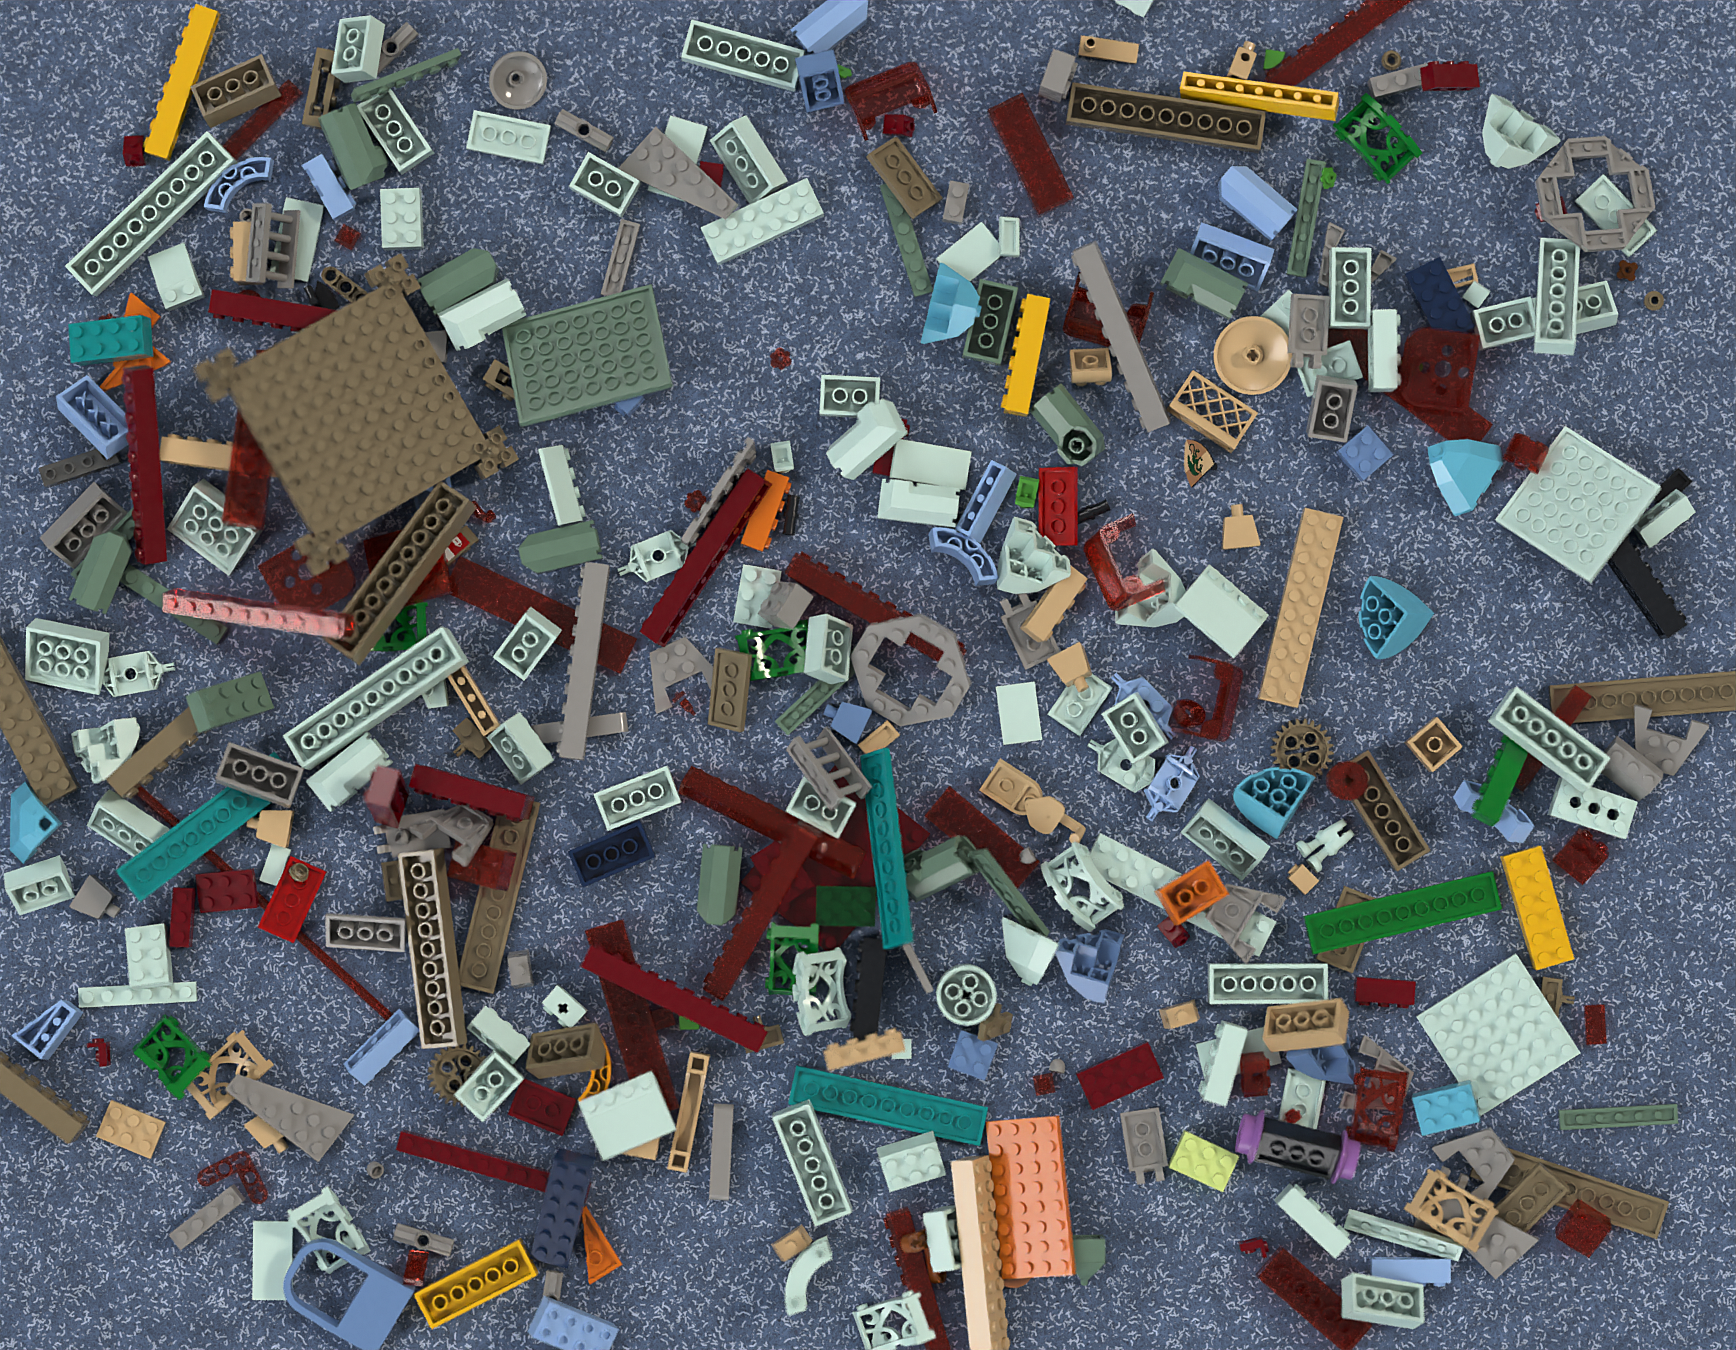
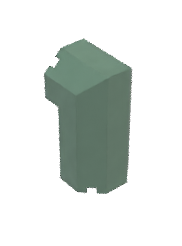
M356 102L318 118L341 175L350 190L372 183L385 176L384 169L388 165V160L382 147L373 145Z
M472 248L417 281L421 287V293L437 317V313L496 284L499 267L489 251Z
M1180 248L1177 249L1160 282L1161 286L1167 284L1166 289L1184 299L1190 296L1192 297V302L1228 320L1233 315L1232 313L1248 285L1245 281Z
M1062 383L1029 409L1031 414L1057 444V452L1067 464L1084 466L1105 450L1103 434Z
M594 520L528 535L518 548L522 564L537 574H543L603 559L602 554L598 555V552H602L597 529L592 527L595 525Z
M111 529L94 537L69 600L73 601L76 598L78 605L96 612L99 609H103V614L108 612L133 552L126 535Z
M956 836L927 851L923 850L922 852L921 849H916L906 854L903 860L908 895L917 903L978 873V868L968 857L971 851L976 850L975 846L966 836Z
M703 844L697 912L706 924L724 925L737 914L743 847H738V851H736L735 846L712 844L710 848H707L708 844Z

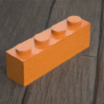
M767 470L764 479L769 481L772 486L750 517L741 541L742 545L761 552L764 549H769L772 538H769L771 530L775 531L779 521L775 519L778 512H782L785 501H782L784 493L788 494L792 485L789 482V477Z

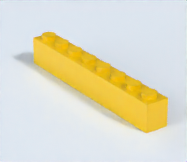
M195 4L194 8L190 9L188 15L190 21L188 27L185 26L183 29V41L181 45H178L175 56H177L176 61L170 66L169 81H166L163 86L162 92L164 96L162 100L158 101L156 119H152L150 136L146 137L144 141V151L149 155L170 161L193 95L190 86L197 84L221 15L216 10Z
M1183 72L1180 85L1181 99L1336 121L1339 107V93L1191 72Z

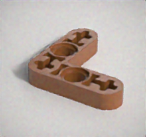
M926 1228L904 1235L901 1239L902 1250L905 1253H913L924 1249L931 1283H944L947 1277L946 1271L933 1272V1267L930 1263L931 1256L927 1245Z

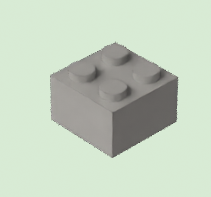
M778 581L771 588L768 598L761 604L758 614L774 627L794 629L813 596L797 583Z

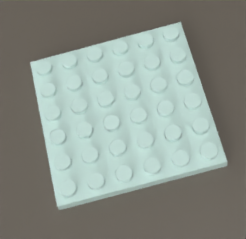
M1565 426L1495 520L1575 574L1592 583L1659 493L1661 487Z
M1516 953L1416 1016L1457 1081H1471L1480 1116L1580 1054V1051Z

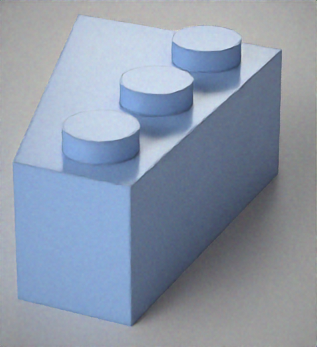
M320 154L302 164L303 169L310 177L313 186H315L334 221L355 211L353 205L356 202L352 195H347L343 189L347 186L342 177L337 178L334 173L337 168L332 160L328 161L323 154Z
M60 1000L43 1012L41 1016L29 1022L23 1029L11 1036L40 1059L49 1060L84 1012L70 1001Z

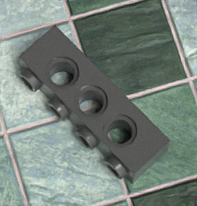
M94 449L38 469L44 487L50 488L123 464L119 452L106 459L98 449Z

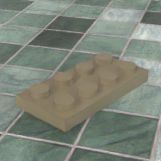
M897 136L866 156L912 219L943 199Z
M721 647L715 648L708 725L737 732L744 731L752 661L751 654Z
M1343 886L1335 908L1376 898ZM1365 942L1317 953L1315 959L1353 973Z
M1539 1162L1494 1207L1499 1211L1495 1216L1527 1232L1569 1191V1187Z

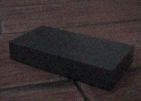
M1677 468L1660 485L1661 490L1654 500L1659 503L1675 489L1682 492L1692 481L1680 468Z

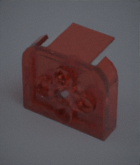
M1419 327L1413 330L1407 336L1400 370L1401 383L1399 385L1402 397L1409 404L1417 407L1468 413L1480 335L1478 333L1434 327ZM1450 345L1452 347L1451 353L1443 355L1442 348ZM1440 361H1448L1451 365V371L1445 377L1437 376L1435 373V366ZM1428 362V370L1425 372L1420 371V364ZM1462 367L1468 369V373L1464 377L1458 375V371ZM1444 384L1445 391L1441 394L1436 393L1437 385Z
M294 545L257 566L282 610L295 620L305 621V619L320 613L347 597V594L350 592L353 593L356 586V576L346 558L334 565L329 561V568L313 576L310 580L301 579L298 574L299 568L302 564L309 561V558L304 554L300 560H294L293 553L297 550ZM288 577L295 579L293 587H287L286 580ZM315 584L322 586L320 594H314L313 586Z

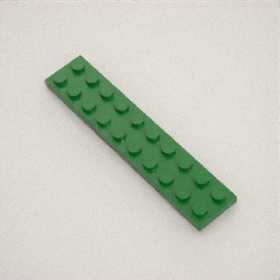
M1490 871L1305 915L1303 918L1312 954H1317L1502 910L1494 873Z

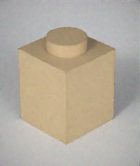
M1295 864L1288 871L1290 875L1287 878L1304 895L1319 882L1303 864L1299 866Z

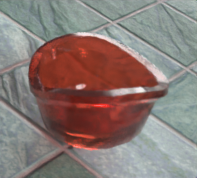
M1178 699L1172 716L1178 725L1191 729L1204 722L1206 713L1204 708L1197 702L1190 699Z

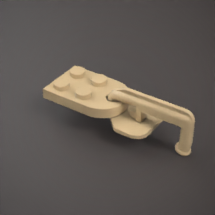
M1001 758L979 789V791L1013 813L1027 815L1030 826L1042 834H1050L1060 822L1075 832L1070 835V842L1079 843L1086 831L1082 824L1065 814V807L1061 802L1051 796L1042 797V790L1036 781Z

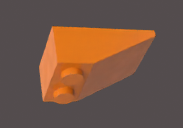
M1209 860L1154 891L1174 925L1183 923L1229 895Z

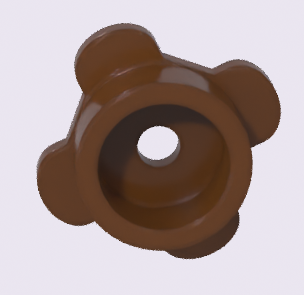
M1621 260L1619 262V270L1616 273L1617 278L1628 279L1630 282L1634 281L1636 278L1635 271L1638 269L1637 263H1628L1626 260Z

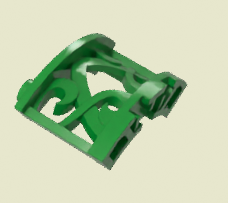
M1365 93L1361 97L1362 101L1338 123L1332 125L1336 130L1334 134L1341 142L1343 140L1346 141L1374 171L1372 175L1376 180L1389 184L1391 182L1390 179L1414 157L1418 158L1422 151L1411 136H1407L1400 129L1402 126L1391 114L1388 116L1383 111L1382 106ZM1363 111H1365V113H1364V115H1363V118H1362V119H1361V118H1358V116H1359ZM1375 118L1380 121V124L1377 126L1368 123L1369 121L1374 123L1373 119ZM1353 121L1360 123V126L1353 125L1350 127L1355 130L1353 134L1345 130ZM1387 127L1389 129L1386 136L1387 150L1368 147L1366 139L1367 128L1381 130ZM1358 137H1359L1360 144L1355 140V139L1358 138ZM1392 137L1398 140L1396 144L1393 143L1394 148L1390 144V138ZM1406 152L1399 160H1397L1396 155ZM1371 156H1376V157H1378V158L1376 159V162L1373 160V158H1372ZM1389 157H1392L1394 164L1384 172L1381 168V162H1386L1388 166Z
M409 599V602L404 605L402 613H398L395 617L403 627L393 633L390 643H386L385 637L382 635L370 652L408 650L426 638V607L428 602H420V599ZM411 609H416L417 623L410 625L408 622L413 620L414 615L410 617L407 613ZM417 627V639L412 629ZM406 631L407 633L402 634L405 636V639L399 641L397 635Z
M808 620L798 621L794 629L778 628L759 632L747 629L742 630L741 635L735 636V640H738L739 651L749 654L747 640L753 639L757 642L756 646H751L753 650L758 652L757 654H751L755 660L753 672L752 667L750 671V681L804 673L806 655L804 650L806 645L801 647L799 644L803 641L804 637L799 639L796 635L799 631L806 630V635L808 634ZM792 631L791 638L784 634H781L784 632ZM770 635L764 642L760 638L761 636ZM776 639L794 649L785 657L783 668H779L775 659L764 655L767 648ZM797 653L799 656L794 657L797 659V663H790V657ZM761 660H769L772 663V666L770 668H765L764 664L766 662H761Z
M772 922L771 928H767V940H770V974L765 979V989H769V995H793L792 985L796 983V975L793 974V969L787 965L781 954L792 945H795L798 952H805L806 955L818 953L819 924H811V927L776 926V922ZM775 943L780 945L776 950ZM776 961L780 968L774 971V963ZM782 977L781 985H783L789 977L791 979L789 988H776V978ZM817 983L809 989V995L816 997Z
M164 1014L143 1039L133 1047V1053L151 1070L156 1068L159 1073L158 1078L162 1081L165 1088L181 1100L185 1096L184 1090L206 1066L209 1068L212 1066L210 1061L212 1057L202 1050L178 1026L179 1021L172 1015L168 1017ZM165 1024L170 1028L171 1034L167 1035L162 1030L161 1035L165 1041H161L156 1032ZM153 1037L156 1043L150 1044L143 1048V1046ZM168 1048L185 1049L183 1067L175 1065L166 1069L170 1061ZM159 1055L164 1056L161 1061L158 1060ZM176 1071H181V1073L177 1072L176 1076H174Z

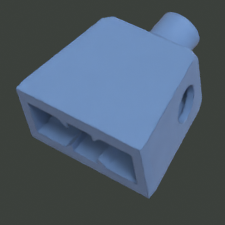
M841 702L839 709L828 704L823 715L833 719L830 727L857 744L872 710Z

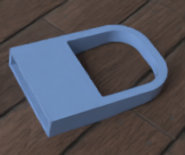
M319 1238L306 1243L299 1250L288 1268L283 1282L285 1298L294 1310L362 1350L380 1349L416 1286L345 1245L328 1238ZM321 1249L331 1251L367 1273L340 1320H336L302 1301L293 1290L292 1278L305 1256L312 1251Z

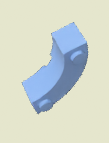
M269 157L249 158L227 168L221 173L222 175L219 176L215 183L211 185L205 199L204 208L209 211L227 213L232 198L242 187L255 181L272 179L274 160Z
M936 527L930 530L928 535L931 552L948 554L961 561L971 573L975 586L995 584L998 580L996 567L990 555H987L981 544L975 539L950 528Z
M1463 780L1453 796L1461 811L1473 812L1471 807L1474 801L1479 799L1481 794L1479 789L1482 784ZM1508 799L1499 822L1494 826L1503 834L1507 841L1524 843L1534 825L1521 809L1517 811L1510 805L1511 800Z

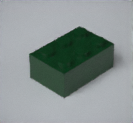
M817 885L816 924H819V926L875 927L876 887Z

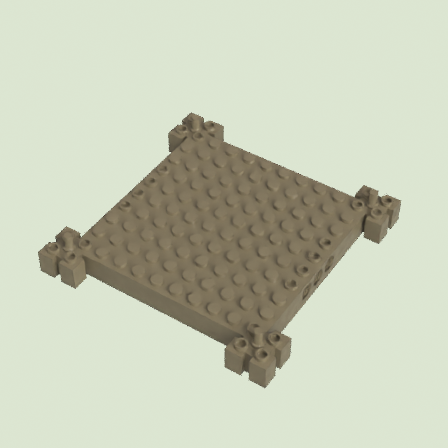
M402 253L387 260L384 263L385 269L380 264L364 274L371 288L377 286L378 289L235 368L233 365L237 362V359L229 347L213 357L215 363L211 364L208 359L192 369L200 383L206 380L209 387L204 391L212 404L230 394L310 532L294 541L293 544L300 556L306 554L309 558L305 565L312 577L329 568L326 562L331 561L334 565L350 556L343 543L336 544L335 541L477 461L478 465L474 466L480 479L483 480L499 471L497 468L498 464L503 469L519 460L512 446L506 448L503 444L507 437L500 425L482 434L404 298L421 287L414 274L407 276L405 270L409 266Z

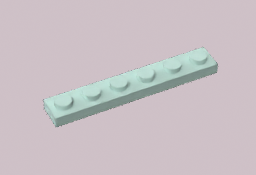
M175 982L170 986L139 990L132 989L130 985L78 988L79 1008L197 1001V982Z
M1349 1209L1344 1224L1345 1229L1454 1261L1459 1260L1463 1249L1462 1245L1451 1238Z

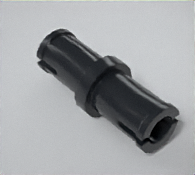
M788 495L786 512L783 515L785 522L782 534L795 536L796 519L799 518L797 512L800 497Z
M1105 499L1092 506L1088 505L1086 509L1079 511L1078 524L1090 519L1094 520L1096 516L1111 511L1107 500Z

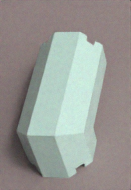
M507 278L437 313L456 351L461 350L459 346H464L465 349L470 348L485 340L486 333L490 335L526 316L524 307L516 291L512 290V284Z
M882 399L878 400L879 404L874 405L873 402L867 404L857 413L858 420H856V423L829 446L826 454L831 465L835 469L839 467L842 470L840 474L843 477L852 480L857 478L908 433L893 402Z
M882 479L877 519L955 528L956 523H952V520L956 521L959 495H956V493H960V488L917 483L916 487L913 486L911 481L890 479V483H886V479Z
M369 732L362 735L306 781L330 812L336 810L333 806L336 807L338 805L340 807L357 793L356 789L360 790L369 783L371 772L376 770L377 765L388 767L393 763L391 759L387 760L389 755L375 738L373 740L369 738L371 736Z

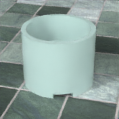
M958 964L945 971L939 979L936 988V998L940 1010L950 1021L961 1025H973L983 1021L992 1012L996 1001V989L992 979L982 968L973 964ZM963 990H966L967 992H972L969 995V1000H967L966 998H961V996L963 995Z

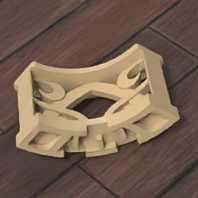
M243 1030L238 1034L233 1032L226 1038L228 1042L210 1059L212 1066L210 1067L209 1074L201 1072L197 1076L203 1077V1082L199 1085H208V1089L201 1092L193 1082L186 1088L207 1112L205 1115L210 1120L235 1099L229 1093L223 1095L221 1090L216 1091L217 1088L227 1087L229 1084L227 1082L215 1083L219 1064H239L236 1069V1074L239 1075L242 1067L246 1066L243 1071L245 1070L248 1073L246 1077L256 1081L274 1066L269 1059L267 1061L246 1038ZM237 1042L246 1052L244 1058L240 1057L242 1054L241 1048L238 1052L233 1050ZM228 1050L230 1056L219 1057ZM249 1056L251 1057V1059H252L255 1063H253V1062L247 1060V1059L249 1058ZM209 1093L213 1105L207 1100L204 1094Z
M1428 1169V1175L1411 1204L1407 1202L1404 1210L1420 1221L1429 1224L1431 1228L1441 1234L1447 1235L1458 1244L1476 1253L1480 1247L1478 1245L1499 1211L1493 1208L1495 1204L1485 1198L1482 1201L1445 1178L1447 1175L1436 1169L1434 1172ZM1435 1181H1438L1441 1187L1439 1190H1436L1435 1187H1433V1192L1436 1196L1432 1197L1429 1194V1191L1431 1190ZM1446 1186L1455 1192H1446ZM1456 1198L1462 1207L1464 1218L1450 1219L1444 1225L1441 1223L1443 1210L1438 1202ZM1465 1198L1474 1202V1204L1469 1206ZM1432 1205H1435L1438 1210V1214L1436 1216L1431 1215V1211L1433 1209L1435 1210V1208L1432 1207ZM1477 1208L1487 1211L1481 1223L1472 1221V1217L1478 1218L1481 1216L1476 1214ZM1455 1222L1464 1223V1226L1460 1225L1459 1230H1455L1453 1227ZM1472 1225L1477 1226L1478 1228L1471 1238Z

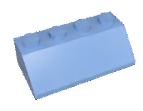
M1201 222L1190 254L1248 283L1246 288L1258 292L1275 249Z

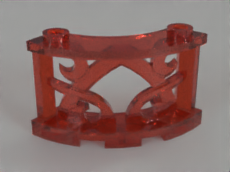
M1360 1067L1359 1072L1354 1075V1085H1357L1351 1123L1350 1126H1346L1348 1139L1358 1141L1360 1144L1387 1147V1151L1395 1152L1399 1138V1125H1401L1404 1109L1400 1107H1402L1403 1099L1406 1096L1407 1072L1393 1073ZM1365 1077L1378 1078L1379 1088L1376 1089L1373 1081H1371V1087L1366 1088L1364 1086ZM1382 1079L1393 1080L1396 1082L1383 1085ZM1363 1093L1364 1095H1366V1097L1361 1101ZM1387 1093V1098L1393 1097V1102L1387 1103L1384 1094ZM1381 1097L1384 1107L1392 1111L1393 1114L1381 1117L1374 1124L1367 1116L1365 1108L1376 1098ZM1359 1115H1360V1117H1361V1119H1362L1361 1122H1358V1116H1359ZM1383 1122L1390 1124L1388 1127L1382 1125L1381 1129L1379 1128ZM1359 1128L1364 1129L1362 1133L1356 1132Z

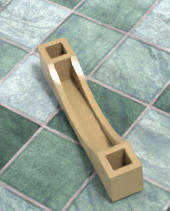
M690 1052L667 1169L686 1173L688 1171L710 1054Z

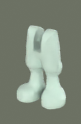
M1344 819L1337 821L1324 830H1319L1314 840L1307 843L1300 840L1295 844L1304 858L1320 845H1325L1319 852L1306 859L1307 863L1316 873L1322 870L1321 863L1326 856L1337 854L1338 850L1355 835L1351 829L1341 834L1342 836L1337 834L1338 831L1340 832L1347 825Z

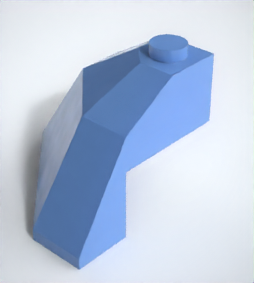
M1104 929L1095 935L1086 933L1077 935L1076 939L1068 940L1067 938H1062L1059 940L1055 954L1068 984L1084 998L1093 1002L1105 1003L1125 934Z
M1348 1033L1346 1034V1042L1342 1045L1288 1050L1286 1052L1287 1060L1291 1062L1296 1070L1314 1079L1355 1084L1356 1066L1354 1060L1351 1059L1347 1052V1049H1351Z

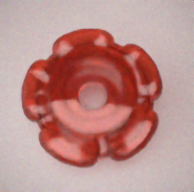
M1294 1108L1284 1114L1286 1116L1284 1122L1293 1124L1302 1119L1301 1111H1296Z

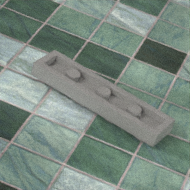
M621 219L601 295L608 296L623 291L640 224Z

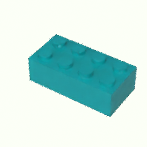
M137 315L68 324L70 359L73 364L84 366L153 357L151 318Z

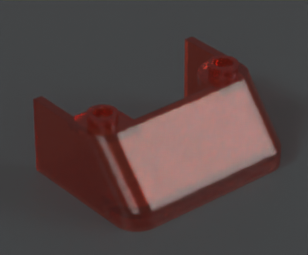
M907 62L851 84L844 90L857 126L865 141L869 140L865 130L872 129L876 124L875 117L910 103L918 109H923L930 105L934 114L938 112L930 87L916 62Z
M1078 272L1064 320L1063 332L1074 338L1109 347L1111 345L1109 338L1105 339L1101 328L1104 327L1102 321H1098L1094 313L1096 307L1093 302L1090 303L1086 292L1089 290L1079 287V274L1081 272ZM1150 292L1146 305L1132 304L1128 312H1126L1139 344L1149 316L1154 296L1153 292Z
M1133 513L1104 525L1083 546L1084 554L1106 604L1113 611H1119L1165 591L1163 579L1144 586L1138 576L1131 575L1123 578L1109 545L1119 539L1121 532L1136 526Z
M1189 655L1188 659L1215 665L1214 675L1220 681L1212 720H1206L1202 724L1200 733L1172 727V731L1211 741L1225 742L1231 733L1243 680V671L1240 667L1228 662L1198 655Z

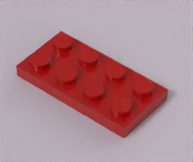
M1078 467L1039 468V534L1042 537L1047 536L1055 546H1078Z
M290 856L257 928L294 944L327 872ZM296 863L304 864L309 870L308 878L303 882L294 880L289 873L292 865Z

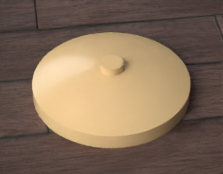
M1247 316L1237 319L1221 332L1214 347L1216 371L1227 386L1239 393L1248 395L1266 393L1277 387L1290 370L1292 353H1288V336L1278 324L1267 318Z

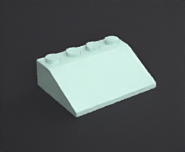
M202 479L192 487L167 530L230 576L256 542L266 525L205 479Z
M1210 564L1196 578L1174 606L1176 610L1233 658L1236 657L1269 616Z
M35 618L26 627L25 680L99 695L109 652V633Z
M652 1071L578 1102L603 1161L676 1130L658 1081Z

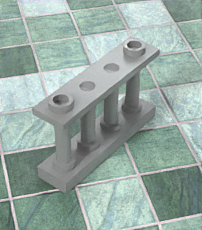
M253 203L246 282L265 283V279L278 281L277 288L294 289L300 210H284V214L271 212L272 204ZM271 220L283 222L282 234L270 232ZM269 239L281 242L280 253L268 251ZM267 259L279 261V273L266 271Z
M828 726L822 730L816 738L817 740L805 744L800 736L792 740L786 751L830 810L835 809L845 795L856 792L858 797L863 799L871 789L870 783ZM822 746L828 755L816 759L811 750ZM833 761L839 770L827 774L822 765ZM845 777L850 785L838 789L833 780Z

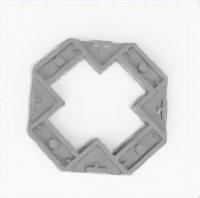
M1606 136L1567 139L1535 181L1542 219L1585 252L1624 249L1655 208L1649 170L1643 165H1638L1632 160L1633 157L1624 150L1615 147ZM1606 157L1609 175L1628 174L1634 209H1621L1616 212L1618 229L1585 231L1582 213L1563 214L1557 179H1570L1575 176L1572 160Z
M922 613L906 618L890 619L881 623H870L850 656L866 707L899 726L952 717L972 684L965 669L966 664L962 652L957 644L956 633ZM910 632L945 651L936 667L953 676L937 703L919 694L911 708L877 689L886 673L869 664L884 637L902 646Z

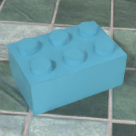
M1470 1080L1413 1093L1412 1095L1422 1136L1480 1122V1114Z

